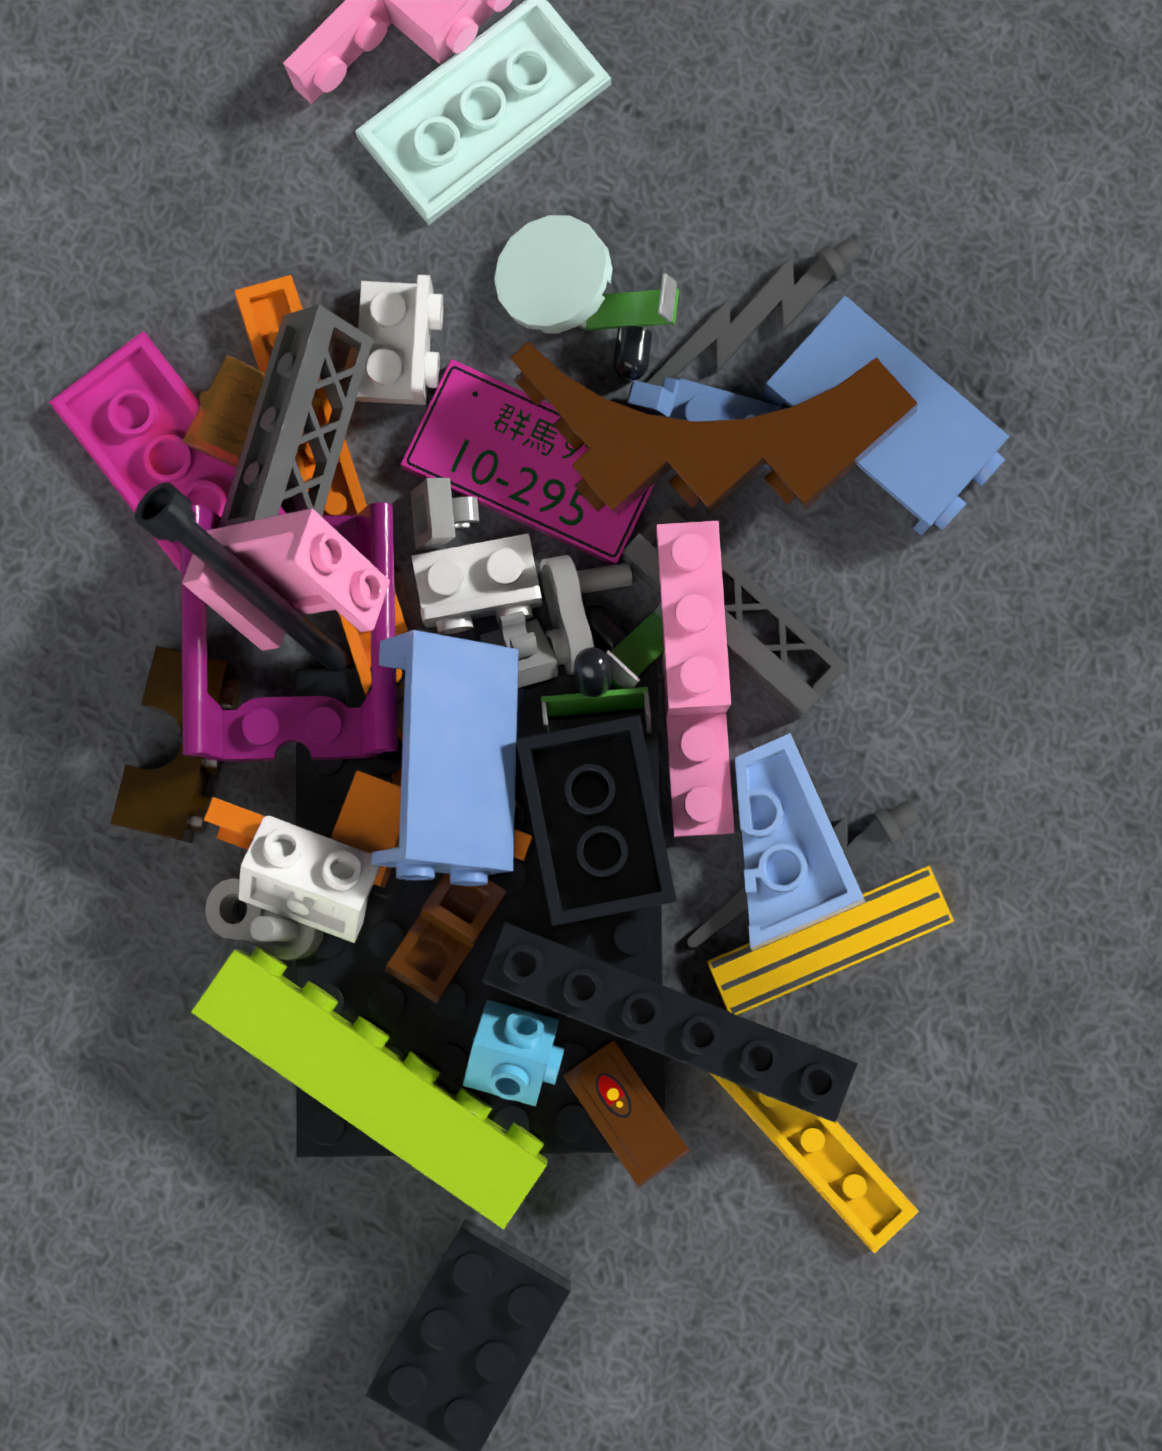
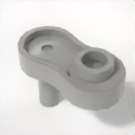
M569 555L542 559L540 564L541 588L552 630L546 631L545 636L555 654L558 665H564L566 675H574V660L577 654L585 648L594 647L581 594L632 585V572L627 562L576 571Z
M231 878L221 881L212 888L207 897L205 907L206 918L215 933L227 939L252 942L278 959L298 960L309 957L318 949L323 940V931L247 902V913L243 920L240 919L236 913V906L240 901L238 899L240 879Z

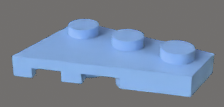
M789 733L735 757L740 829L742 831L745 864V890L750 925L748 926L749 939L752 951L865 903L791 734Z

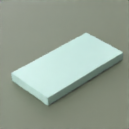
M525 0L474 39L467 49L453 55L355 130V133L360 142L425 222L430 225L611 85V77L547 0Z

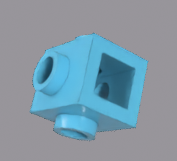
M487 1000L473 1042L463 1086L494 1094L503 1099L515 1100L536 1106L542 1081L555 1085L565 1048L553 1045L559 1020Z

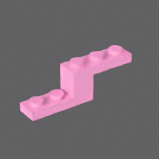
M345 0L283 64L295 90L312 104L323 92H331L342 82L347 68L364 51H371L381 43L391 23L442 65L454 53H461L467 49L475 39L478 28L494 12H501L506 9L513 0Z
M719 521L657 524L656 537L664 652L661 661L673 838L734 834L726 712L731 706Z

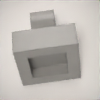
M426 478L410 492L416 550L440 549L456 537L455 529L470 528V523L479 521L477 497L452 498L450 478Z
M523 610L499 617V630L480 635L482 643L519 649L518 688L558 677L557 659L538 620L525 622Z

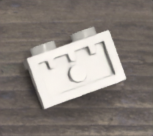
M418 275L417 284L361 281L358 329L374 340L356 402L427 405V389L438 388L439 352H430L431 330H442L443 294H433L430 275Z
M529 533L411 556L420 599L422 622L425 628L437 626L439 635L468 631L473 628L472 619L496 615L497 623H499V617L523 610L526 620L533 616L531 608L543 606Z
M266 816L263 818L240 866L238 899L355 943L364 922L368 895L380 870V866L372 865V854L272 816Z

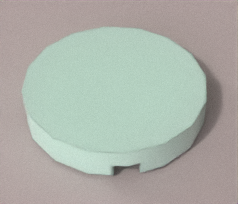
M548 215L527 223L510 237L498 257L494 281L499 301L518 324L526 328L541 330L543 333L558 334L580 326L597 312L605 299L602 294L606 289L607 281L611 282L613 268L608 248L589 224L572 216Z

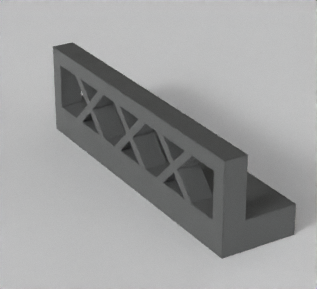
M319 304L283 315L218 528L278 516L282 501L291 496L297 511L313 508L321 517L323 515L374 339ZM331 336L350 346L345 368L337 373L328 352ZM324 387L332 412L329 422L319 426L311 403L315 390ZM308 441L316 466L312 478L303 481L295 457L299 445Z
M671 507L663 513L643 536L639 533L623 550L622 561L624 563L627 562L631 570L659 595L658 552L653 546L657 541L656 526L657 524L687 523ZM721 552L722 572L733 581L734 605H724L728 657L799 720L848 665ZM741 589L756 603L742 604ZM742 612H768L777 621L779 644H762L743 627ZM729 613H735V618H733ZM786 629L801 643L786 644ZM811 651L829 669L811 688L788 667L787 652Z

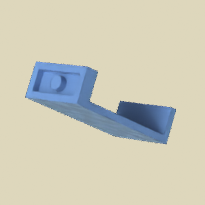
M844 296L767 381L762 398L767 403L780 407L787 405L791 408L836 387L877 357L915 399L918 406L917 411L856 465L919 519L913 529L921 536L933 523L943 531L967 504L958 496L972 479L982 487L1005 461V458L997 451L1010 436L847 296Z
M417 630L380 641L379 666L405 670L400 836L398 848L372 852V865L396 868V878L404 880L435 879V872L450 874V884L462 886L487 885L488 875L513 871L519 649Z

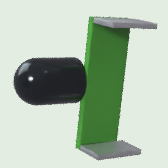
M666 273L662 274L661 289L602 294L605 299L597 312L578 326L584 331L617 329L613 365L618 376L624 380H638L648 370L653 333L643 327L675 324L679 290L676 288L677 282Z
M661 603L633 632L605 607L599 605L587 607L584 611L592 634L593 644L596 648L603 650L611 662V684L618 690L634 688L640 680L638 676L664 652Z
M596 647L583 649L574 660L575 686L580 693L541 697L544 733H549L547 717L644 708L646 732L651 733L648 687L609 690L612 682L611 662L608 655Z

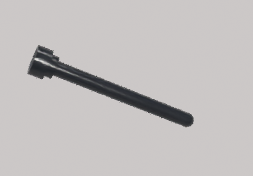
M169 482L160 483L143 496L135 511V521L157 540L179 541L328 669L341 672L346 668L352 667L351 657L195 522L196 516L192 511L190 499Z

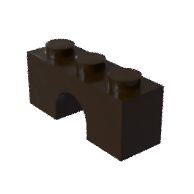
M156 646L141 705L151 711L171 715L175 718L181 729V747L176 757L161 768L144 769L125 765L110 824L192 844L195 832L204 833L208 824L207 821H204L212 798L205 797L204 795L210 773L219 774L224 761H209L207 758L200 756L183 755L182 652ZM207 658L208 694L222 707V710H236L242 688L241 680L234 679L236 669L228 662Z

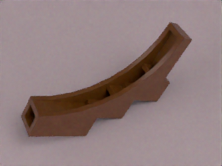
M526 342L510 357L522 371L513 380L536 406L547 399L561 415L553 423L561 435L576 451L584 444L590 448L572 464L574 469L582 476V479L574 486L597 512L607 505L618 516L671 468L677 474L668 482L693 509L702 501L713 512L766 464L772 471L764 479L787 505L797 498L807 509L917 411L918 406L915 399L877 357L836 387L791 408L746 419L689 421L649 415L604 399L563 374L529 342Z

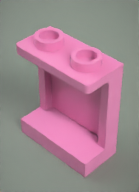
M313 508L207 530L212 537L302 615L337 610L360 632L374 630L390 580ZM193 554L182 584L262 651L280 648L285 632Z

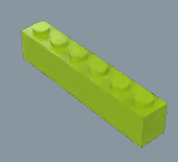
M256 946L252 953L245 949H234L191 1013L504 1230L547 1166L548 1159L539 1153L544 1144L515 1123L506 1131L490 1120L487 1116L491 1112L492 1107L470 1091L461 1087L457 1095H454L438 1084L436 1080L441 1072L418 1055L410 1052L404 1060L386 1048L384 1045L390 1037L369 1021L358 1017L355 1023L352 1024L334 1012L333 1009L338 1004V1001L320 987L307 981L303 989L282 976L287 965L259 946Z

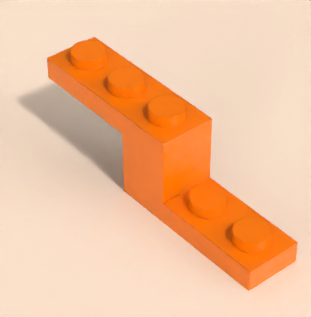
M357 770L331 839L370 854L372 852L398 848L401 787ZM213 797L204 821L220 826L216 836L217 839L248 850L263 818L266 816ZM514 829V858L526 861L534 839L532 835ZM380 866L373 884L385 888L393 867Z

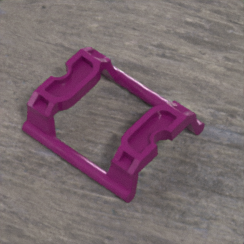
M371 503L360 511L358 515L322 516L324 520L390 580L375 628L370 631L372 690L361 704V707L347 708L345 704L337 699L326 696L260 697L246 701L237 710H222V707L208 694L207 604L182 584L193 553L181 544L183 755L200 756L207 758L209 761H275L280 748L293 742L301 743L307 747L311 753L312 760L377 757L382 752L398 750L396 668L379 666L380 641L396 636L392 504ZM192 505V511L195 513V522L205 531L218 528L221 520L219 515L204 506Z

